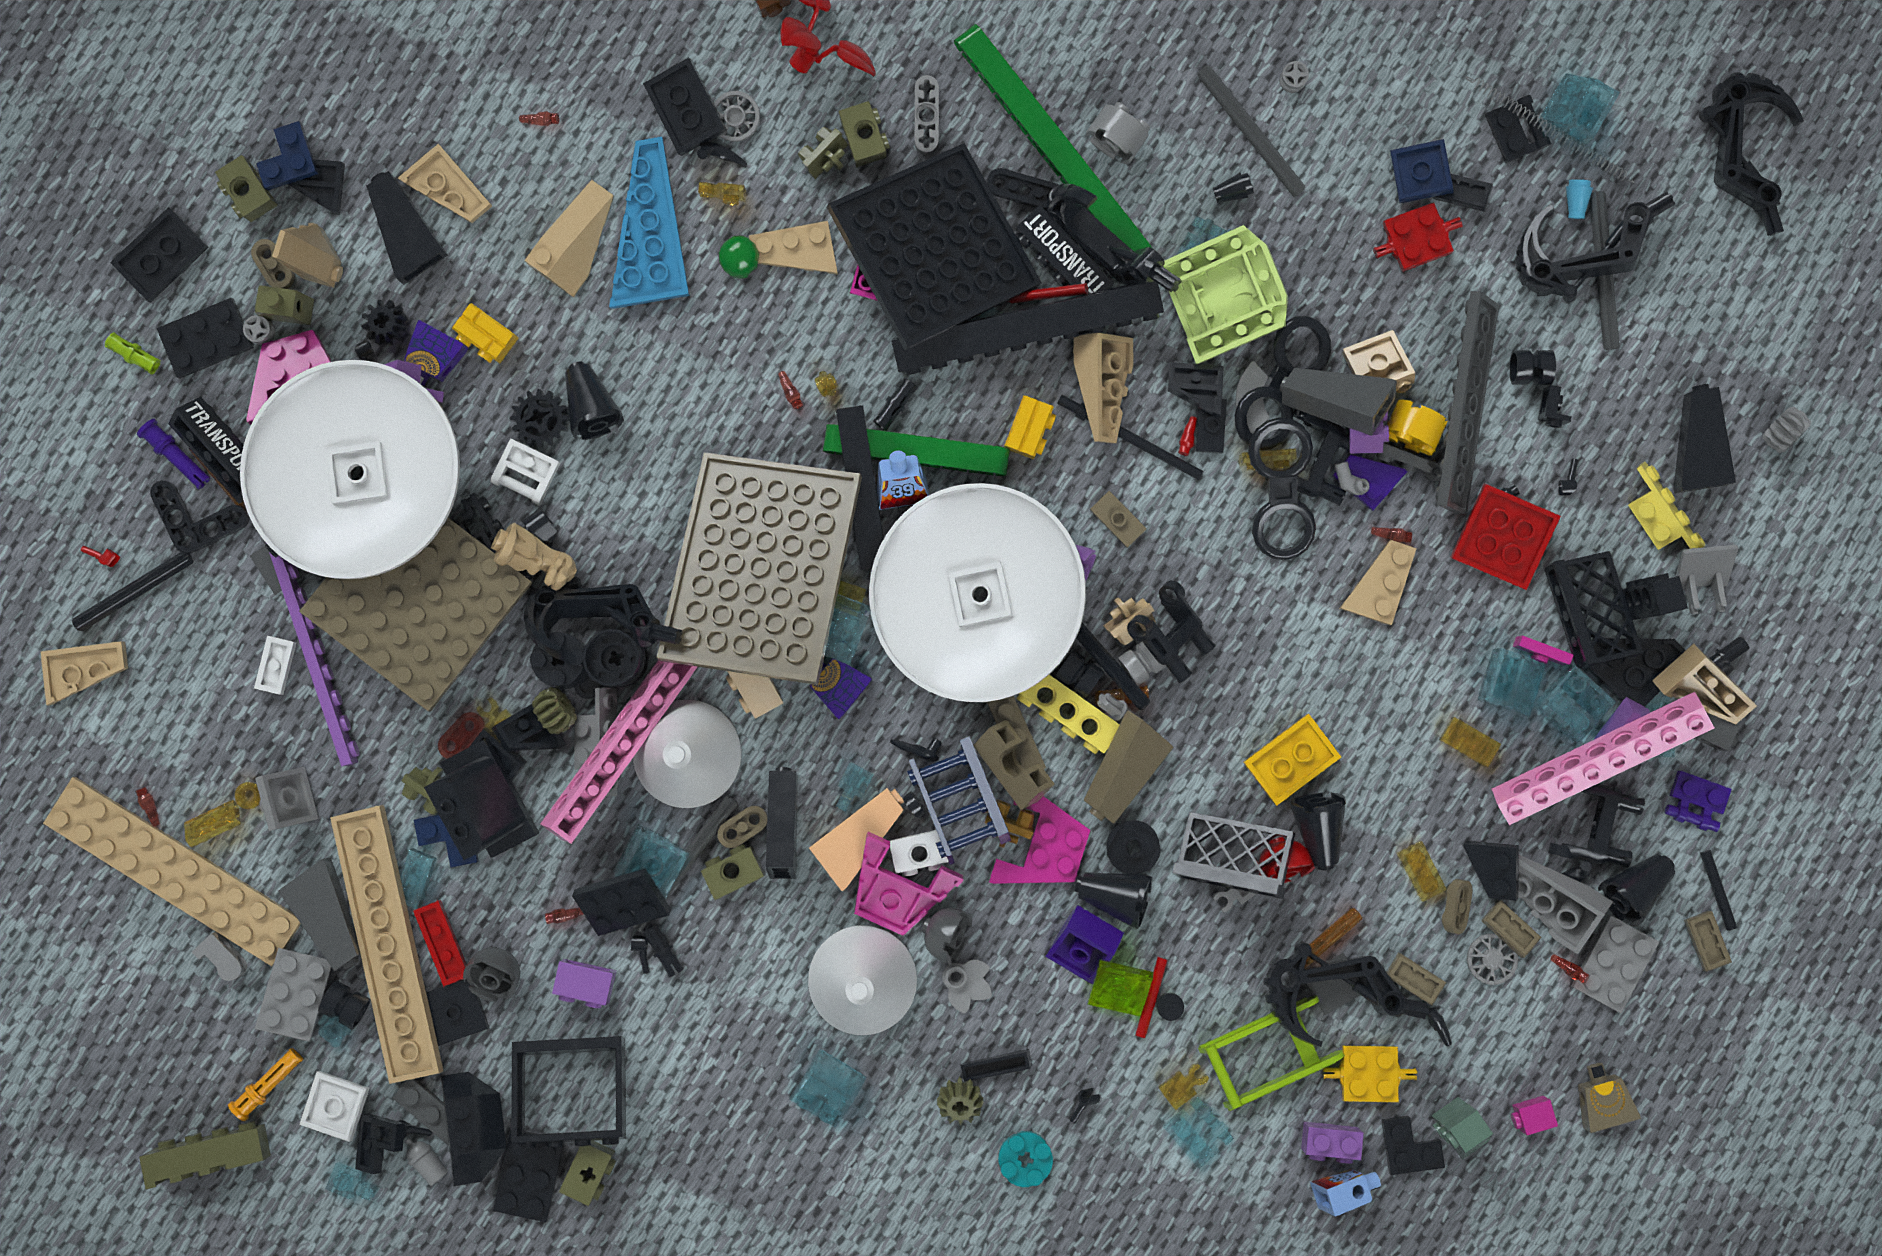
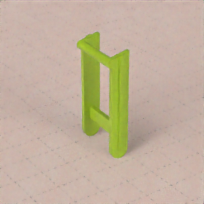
M1317 995L1296 1001L1297 1018L1306 1032L1307 1030L1298 1012L1318 1003L1320 1000ZM1272 1013L1267 1014L1208 1041L1198 1048L1199 1052L1207 1054L1228 1099V1101L1223 1103L1228 1111H1232L1326 1068L1342 1059L1345 1055L1342 1050H1338L1319 1059L1313 1045L1299 1040L1290 1033L1304 1066L1238 1096L1217 1049L1276 1023L1279 1018L1274 1017Z

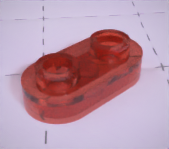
M474 712L461 715L439 739L438 750L440 754L448 759L467 749L482 729L485 728V721L482 716ZM468 721L474 723V728L471 731L466 729ZM451 740L455 743V749L452 751L447 748V743Z

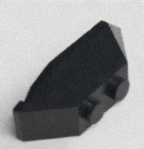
M470 1072L440 1076L453 1186L482 1182L507 1148L500 1093Z

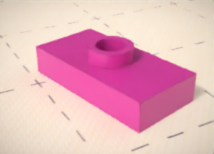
M1517 636L1513 647L1531 653V659L1545 664L1549 660L1563 666L1570 665L1574 656L1571 653L1525 636Z

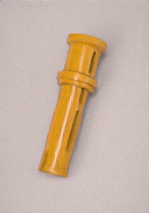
M290 1048L255 1084L247 1085L245 1092L235 1102L231 1101L228 1104L230 1111L241 1121H247L249 1119L248 1115L259 1104L263 1105L266 1102V1095L303 1061V1057L294 1048Z

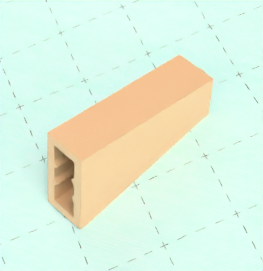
M886 788L809 847L841 891L848 887L861 869L868 831L883 838L904 810L901 806L904 803L903 798L896 789L890 791Z

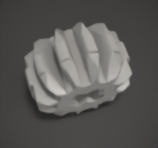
M1796 407L1788 408L1765 431L1763 439L1770 448L1775 449L1778 453L1785 452L1810 427L1811 420Z

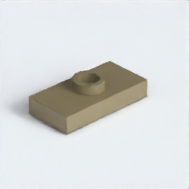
M1110 491L1090 509L1126 548L1146 530V527Z
M1502 900L1497 901L1481 920L1521 958L1526 957L1542 938Z
M1706 911L1684 920L1703 971L1708 972L1732 963L1712 911Z
M1399 952L1386 971L1392 981L1430 1005H1433L1446 984L1445 981Z

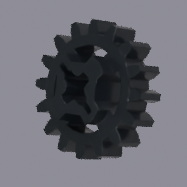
M537 389L536 395L527 391L528 398L524 400L518 397L517 399L521 403L520 406H512V409L517 412L516 415L510 416V420L517 423L512 427V430L514 432L521 431L517 438L521 441L527 438L528 446L532 447L535 442L539 448H543L544 442L554 446L552 439L557 438L561 441L563 438L559 433L561 431L568 432V428L563 425L564 422L569 421V416L563 414L568 410V407L566 405L559 406L562 399L559 396L553 399L554 393L552 391H548L545 396L541 389ZM539 401L548 402L553 407H541ZM529 407L527 416L523 418L525 410ZM538 413H541L543 416H545L542 418V424H539L535 421L538 419ZM557 419L556 426L551 430L553 421ZM536 429L541 436H534L528 433L527 430Z

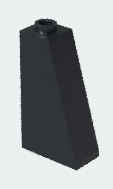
M389 171L375 175L371 179V183L366 185L394 275L399 282L405 285L448 256V254L396 178Z
M1709 384L1697 385L1692 387L1691 392L1684 395L1673 488L1674 494L1736 483L1719 387L1709 388Z
M778 767L775 771H769L766 870L769 879H796L797 772L792 771L788 767Z

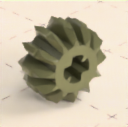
M550 687L544 689L532 701L533 711L537 715L538 721L542 723L543 728H547L552 734L558 735L561 732H565L577 720L575 708L566 694L562 693L559 688Z
M960 1077L956 1083L948 1080L947 1087L941 1086L937 1098V1106L940 1108L941 1117L947 1116L949 1123L958 1120L960 1126L963 1120L972 1123L974 1116H980L981 1107L984 1104L979 1086H973L971 1079L964 1083Z

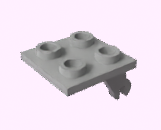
M1737 545L1682 550L1676 576L1680 577L1682 588L1686 592L1691 614H1698L1697 609L1700 608L1696 587L1711 585L1717 611L1725 612L1724 606H1727L1723 586H1728L1739 549Z

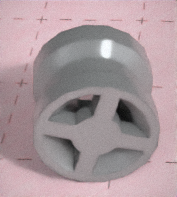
M1299 61L1288 63L1280 74L1279 81L1281 87L1290 93L1302 90L1309 77L1308 68Z
M251 316L243 325L245 337L258 345L270 342L275 337L276 330L274 325L264 317Z

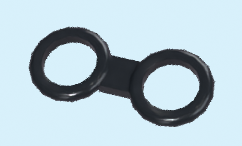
M1295 316L1286 321V327L1276 332L1273 341V357L1276 364L1264 386L1256 387L1245 393L1238 402L1235 411V428L1240 439L1248 446L1253 434L1247 425V413L1254 401L1261 397H1268L1278 404L1282 418L1293 419V409L1282 404V392H1280L1282 380L1284 377H1289L1293 369L1296 368L1288 361L1285 354V343L1290 333L1298 327H1306L1316 334L1319 341L1317 359L1311 366L1305 369L1322 371L1328 364L1331 355V339L1327 329L1317 319L1309 316ZM1278 429L1273 436L1263 439L1260 450L1273 449L1282 444L1290 434V430Z
M1282 417L1267 420L1256 428L1249 441L1248 455L1251 465L1257 473L1268 479L1269 502L1259 509L1253 520L1252 534L1254 542L1260 551L1270 558L1289 560L1300 556L1308 550L1315 538L1316 523L1314 515L1306 504L1297 499V476L1309 464L1313 444L1310 434L1302 424L1291 418ZM1277 429H1287L1294 432L1299 437L1301 443V453L1296 463L1282 470L1271 469L1266 466L1261 460L1259 452L1264 437ZM1281 509H1291L1299 513L1305 525L1304 534L1300 541L1293 547L1286 549L1275 548L1268 544L1263 533L1264 523L1267 518L1275 511Z

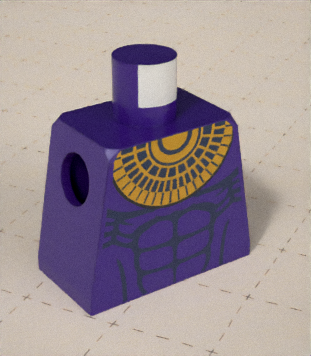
M418 320L404 361L421 365L420 384L424 387L430 376L443 382L469 348L454 338Z
M834 657L828 665L823 662L819 684H811L810 687L838 719H841L872 679Z

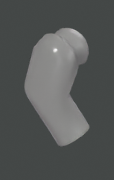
M1348 461L1335 465L1338 480L1343 490L1354 495H1363L1369 490V482L1366 479H1360L1351 475Z

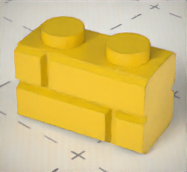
M472 303L467 306L462 316L459 317L452 327L458 333L456 336L458 341L468 348L471 344L480 349L477 354L489 363L494 359L500 364L518 340L514 333Z
M1023 395L1004 448H1008L1012 452L1031 459L1035 458L1036 453L1042 455L1047 441L1042 438L1045 429L1051 430L1056 415L1052 414L1054 407Z

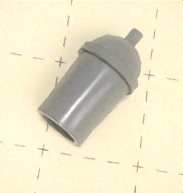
M410 1138L405 1141L409 1146L406 1153L409 1161L408 1164L412 1165L430 1186L448 1172L431 1149L432 1146L430 1144L428 1145L422 1141L413 1143Z

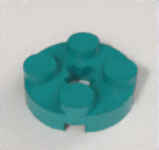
M1020 1131L1011 1135L1002 1143L998 1154V1162L1002 1175L1010 1183L1019 1187H1031L1040 1185L1049 1175L1053 1165V1156L1050 1146L1041 1135L1032 1131ZM1025 1152H1029L1033 1162L1022 1166L1018 1156H1023Z

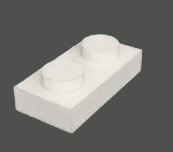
M267 636L254 686L255 689L279 695L284 694L297 642Z

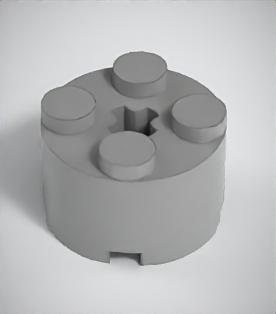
M1116 102L1114 106L1107 104L1102 108L1086 131V135H1092L1093 137L1090 142L1110 158L1114 159L1117 155L1123 158L1120 163L1130 164L1148 138L1150 126L1141 119L1136 120L1129 114L1130 110L1124 104Z

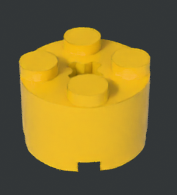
M1398 400L1387 423L1389 426V441L1394 443L1400 441L1405 444V450L1417 455L1420 452L1432 455L1437 448L1448 421H1445L1446 418L1426 406L1421 405L1420 408L1411 407L1412 401Z

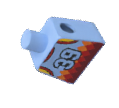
M894 451L890 454L889 459L879 462L877 494L880 510L914 505L929 496L927 479L917 456H906L902 451Z
M1353 1169L1310 1182L1318 1209L1333 1216L1341 1215L1372 1201L1370 1191L1381 1187L1380 1179L1376 1172L1364 1175Z

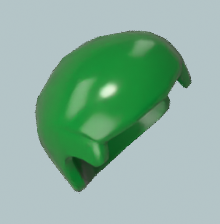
M740 235L733 236L721 246L719 263L723 271L731 277L745 279L758 266L759 251L756 244L749 238Z

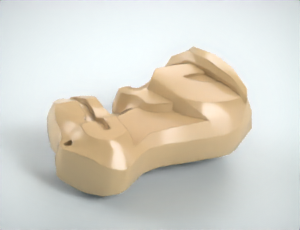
M516 523L510 524L506 531L500 529L491 546V549L496 551L494 556L495 563L501 566L508 564L516 571H524L526 569L531 575H535L539 570H542L546 573L544 583L547 586H551L555 591L564 586L566 582H569L577 571L571 556L549 548L532 533Z

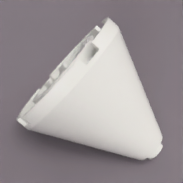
M678 700L672 702L634 755L633 763L641 784L653 797L670 806L694 808L713 802L730 788L740 769L742 749L736 728L723 712L705 702Z
M857 925L839 930L818 948L810 965L808 986L816 1010L830 1025L849 1034L871 1035L892 1027L907 1013L916 993L917 973L909 950L892 933L875 926Z

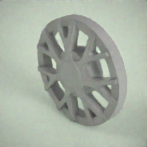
M730 91L716 99L714 102L716 109L720 104L727 107L724 114L719 113L721 119L724 118L727 123L725 125L726 129L728 130L729 127L735 128L734 137L727 136V131L719 135L721 138L730 142H740L748 139L755 133L760 123V110L751 96L741 91ZM737 96V105L730 106L729 97ZM747 99L752 105L744 111L741 106ZM755 114V121H746V115ZM745 124L749 131L742 135L739 127Z
M1494 933L1484 934L1476 938L1469 946L1466 957L1467 966L1471 974L1480 982L1497 985L1506 982L1514 975L1518 966V954L1511 949V953L1503 956L1501 950L1507 944L1504 943L1502 945V940ZM1491 938L1499 939L1497 949L1491 948ZM1479 942H1482L1487 948L1483 953L1476 948ZM1472 957H1481L1482 964L1473 966ZM1504 960L1513 961L1510 970L1502 966ZM1484 967L1490 969L1486 979L1479 975ZM1500 968L1503 977L1496 980L1494 970Z

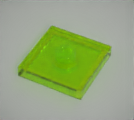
M1100 960L1087 1005L1140 1017L1153 980V972Z

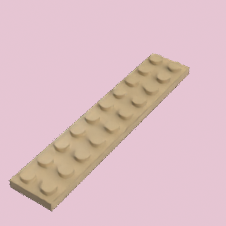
M77 777L71 778L43 823L270 966L274 965L278 948L285 949L301 924L290 910Z
M380 805L330 817L389 1084L443 1072V1066L385 807Z

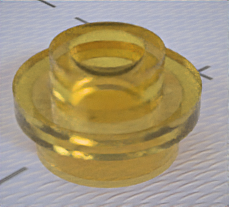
M824 370L819 372V376L815 378L819 392L823 397L836 395L835 389L838 387L835 377L831 373L827 374Z
M245 782L238 786L235 791V801L241 808L253 809L259 806L261 798L256 783ZM249 790L254 795L251 801H248L245 797L246 792Z

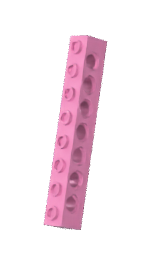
M659 660L656 662L540 825L561 840L572 844L697 669V666Z
M1693 692L1492 788L1498 807L1508 824L1511 825L1714 729V726L1698 696Z

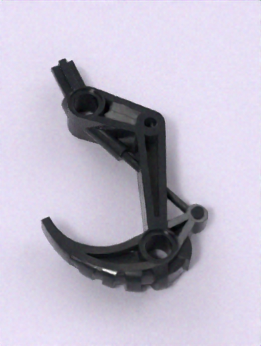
M1741 72L1732 73L1729 78L1714 87L1712 92L1713 103L1699 113L1700 120L1704 123L1710 122L1720 135L1714 183L1717 187L1750 206L1756 212H1761L1767 236L1776 235L1784 231L1777 206L1780 205L1782 191L1775 182L1762 177L1751 161L1747 162L1742 156L1744 105L1756 102L1775 105L1788 115L1793 127L1800 125L1804 120L1793 99L1778 84L1774 85L1772 80L1766 77L1761 80L1760 75L1755 73H1748L1746 77ZM1731 90L1738 93L1739 99H1735L1731 95ZM1722 113L1723 117L1720 127L1714 117ZM1761 191L1768 195V202L1762 199Z
M1060 184L1051 190L1046 203L1048 215L1117 281L1124 285L1146 284L1147 282L1155 281L1170 292L1178 290V285L1182 280L1164 268V259L1156 250L1151 247L1136 251L1131 250L1085 209H1088L1098 199L1096 195L1073 184Z
M1666 191L1646 204L1643 202L1630 204L1625 210L1624 219L1605 241L1606 246L1602 251L1551 262L1539 246L1537 238L1538 231L1543 222L1554 213V207L1552 204L1549 205L1531 221L1529 228L1524 231L1520 239L1521 243L1517 247L1516 254L1519 257L1515 262L1516 270L1522 272L1519 277L1521 284L1532 292L1537 293V296L1555 294L1563 296V300L1566 302H1572L1577 297V289L1586 278L1632 271L1636 266L1640 249L1650 224L1654 222L1655 216L1675 205L1673 196ZM1633 215H1638L1643 220L1640 222H1634L1630 219V217ZM1538 271H1544L1549 276H1547L1546 278H1538L1535 275V273ZM1578 279L1574 285H1570L1567 282L1569 280Z
M573 577L557 591L553 590L551 586H542V589L529 596L523 613L524 626L530 639L543 652L560 660H563L565 657L562 646L551 642L548 639V634L561 618L611 617L632 632L634 642L640 647L651 646L657 640L680 644L681 635L683 634L681 629L660 625V621L651 613L639 588L634 584L583 588L580 578Z
M1299 943L1294 948L1295 953L1288 959L1273 961V965L1268 970L1267 977L1263 979V984L1269 987V993L1265 994L1266 1002L1272 1004L1273 1008L1270 1011L1274 1017L1279 1018L1278 1023L1294 1037L1318 1047H1322L1323 1041L1310 1036L1302 1028L1297 1018L1296 999L1299 987L1303 983L1342 979L1352 986L1353 991L1371 1002L1374 1010L1381 1015L1399 1018L1403 1014L1426 1019V1014L1429 1013L1428 1003L1405 998L1404 994L1399 991L1381 963L1374 956H1358L1327 963L1312 953V948L1309 944ZM1307 956L1320 964L1304 968ZM1284 972H1286L1290 977V982L1287 987H1285L1281 982V977L1284 974ZM1357 977L1359 981L1354 982L1350 978ZM1388 996L1393 1001L1390 1010L1385 1006V1000Z

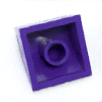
M1077 905L1067 918L1045 957L1093 984L1115 955L1124 932Z

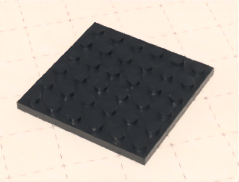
M965 143L837 199L826 207L905 350L1042 284Z

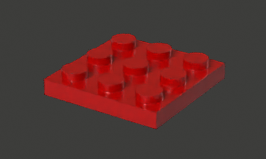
M1484 483L1450 558L1527 590L1561 516Z

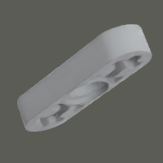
M929 75L920 77L915 83L914 140L915 148L923 155L934 153L939 144V85L937 80ZM924 83H930V87L934 88V90L929 92V102H924V91L919 90V88L924 87ZM923 109H930L934 112L935 116L932 121L923 122L919 118V113ZM918 127L929 129V139L934 141V143L929 144V148H924V144L919 143V140L924 139V129L918 130Z

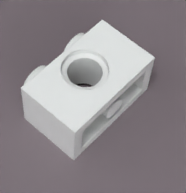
M936 830L889 840L895 873L901 872L902 877L918 874L917 869L928 867L929 871L938 870L941 865L944 866V863L948 862L947 857L941 858L936 843L940 839ZM917 846L924 847L928 852L926 859L923 861H917L912 857V850Z

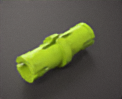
M114 332L105 341L106 348L121 355L125 362L133 363L151 375L157 371L161 364L160 359L142 350L140 345L137 343L132 344Z

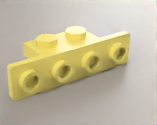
M1646 462L1640 464L1637 470L1651 491L1632 501L1628 506L1656 548L1659 550L1680 537H1683L1690 549L1705 547L1702 537L1697 532L1694 534L1689 527L1690 520L1683 510L1679 511L1674 505L1675 498L1672 492L1667 487L1663 488L1658 481L1660 475L1653 465L1648 466Z

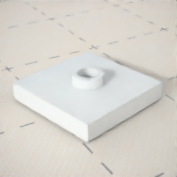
M322 1071L316 1072L299 1125L348 1142L352 1141L369 1092V1087Z

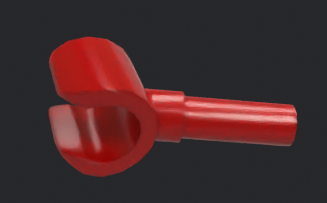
M81 547V552L95 557L101 564L109 567H114L121 558L109 548L102 554L89 547Z

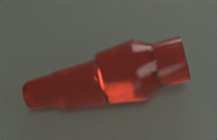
M544 111L537 114L520 115L519 121L531 125L549 126L551 124H559V114Z
M785 371L779 372L780 383L787 401L791 403L793 409L802 407L803 403L800 399L799 391L793 386Z
M1371 528V534L1399 543H1411L1412 532L1405 531L1402 528Z
M146 786L136 790L137 802L147 814L152 826H158L160 822L152 795L148 793Z
M563 908L554 909L552 912L545 913L544 915L546 924H559L584 914L580 908L566 910Z
M1555 954L1551 956L1550 960L1565 971L1573 980H1578L1585 984L1589 979L1590 975L1584 972L1582 967Z

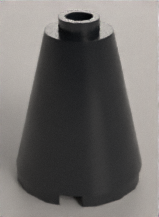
M581 361L572 363L565 372L570 430L573 437L577 438V435H581L582 440H588L611 433L609 427L615 424L617 427L622 425L624 421L622 412L590 364Z
M1323 793L1299 796L1295 798V803L1291 801L1290 804L1304 845L1312 858L1314 866L1318 870L1333 869L1334 865L1339 862L1346 807L1345 796L1339 793H1331V798L1323 797Z
M1655 854L1604 880L1599 885L1598 891L1603 890L1604 896L1613 901L1609 910L1621 921L1628 919L1632 921L1629 924L1630 926H1639L1674 877L1675 865L1669 857Z
M1085 872L1083 877H1078L1075 892L1079 893L1078 898L1130 927L1138 929L1142 924L1148 906L1147 898L1148 893H1151L1153 877L1140 874Z

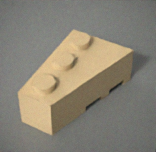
M1695 644L1691 645L1652 680L1660 691L1670 698L1680 699L1695 692L1707 713L1737 724L1757 707L1748 695Z

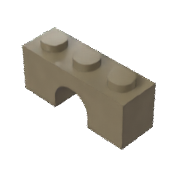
M1005 720L990 727L973 746L1020 810H1023L1038 802L1055 784L1039 763L1028 769L1020 765L1016 758V749L1022 740L1009 722Z

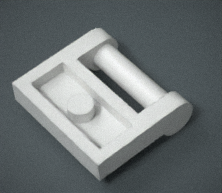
M510 438L490 482L497 486L501 484L532 499V503L540 506L560 462ZM509 467L540 482L537 489L505 475L507 468Z

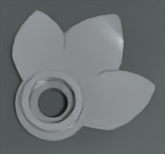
M970 960L965 964H949L944 969L942 979L946 987L949 988L948 999L951 1005L958 1011L967 1013L971 999L986 1000L992 997L990 986L983 978L990 969L986 963L980 960ZM957 971L961 974L959 981L951 979L953 972Z

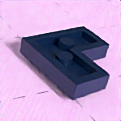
M297 121L273 129L282 155L256 163L264 188L269 191L318 174L302 123Z
M439 815L414 819L418 846L445 841L450 868L479 862L478 854L463 860Z

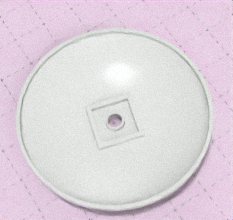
M344 360L321 364L296 375L284 383L269 397L255 416L244 442L240 465L243 500L248 515L263 540L279 556L294 566L319 576L334 579H360L380 575L405 564L418 555L435 538L446 522L456 498L460 475L457 439L453 427L439 402L420 383L405 373L380 363L364 360ZM361 466L364 470L362 478L353 480L351 471L353 468Z
M984 483L949 487L925 497L909 508L894 523L882 541L874 559L869 585V604L873 625L882 647L895 666L914 683L929 692L965 702H989L1012 697L1028 690L1046 678L1062 662L1072 647L1081 627L1086 603V580L1081 557L1072 537L1060 520L1037 500L1022 492L1000 485ZM978 587H985L988 591V596L983 602H977L974 599V591Z

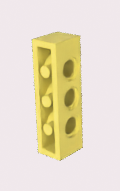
M1048 675L1028 690L1019 693L1016 698L1029 708L1034 704L1041 709L1039 715L1050 723L1054 719L1063 725L1060 730L1074 739L1076 735L1085 741L1083 746L1095 755L1098 751L1103 754L1107 751L1120 725L1051 675ZM1048 688L1051 690L1052 699L1050 702L1042 703L1038 700L1037 693L1039 689ZM1064 703H1069L1074 708V715L1070 719H1064L1060 715L1059 710ZM1086 719H1092L1096 723V730L1091 735L1085 734L1082 730V723Z

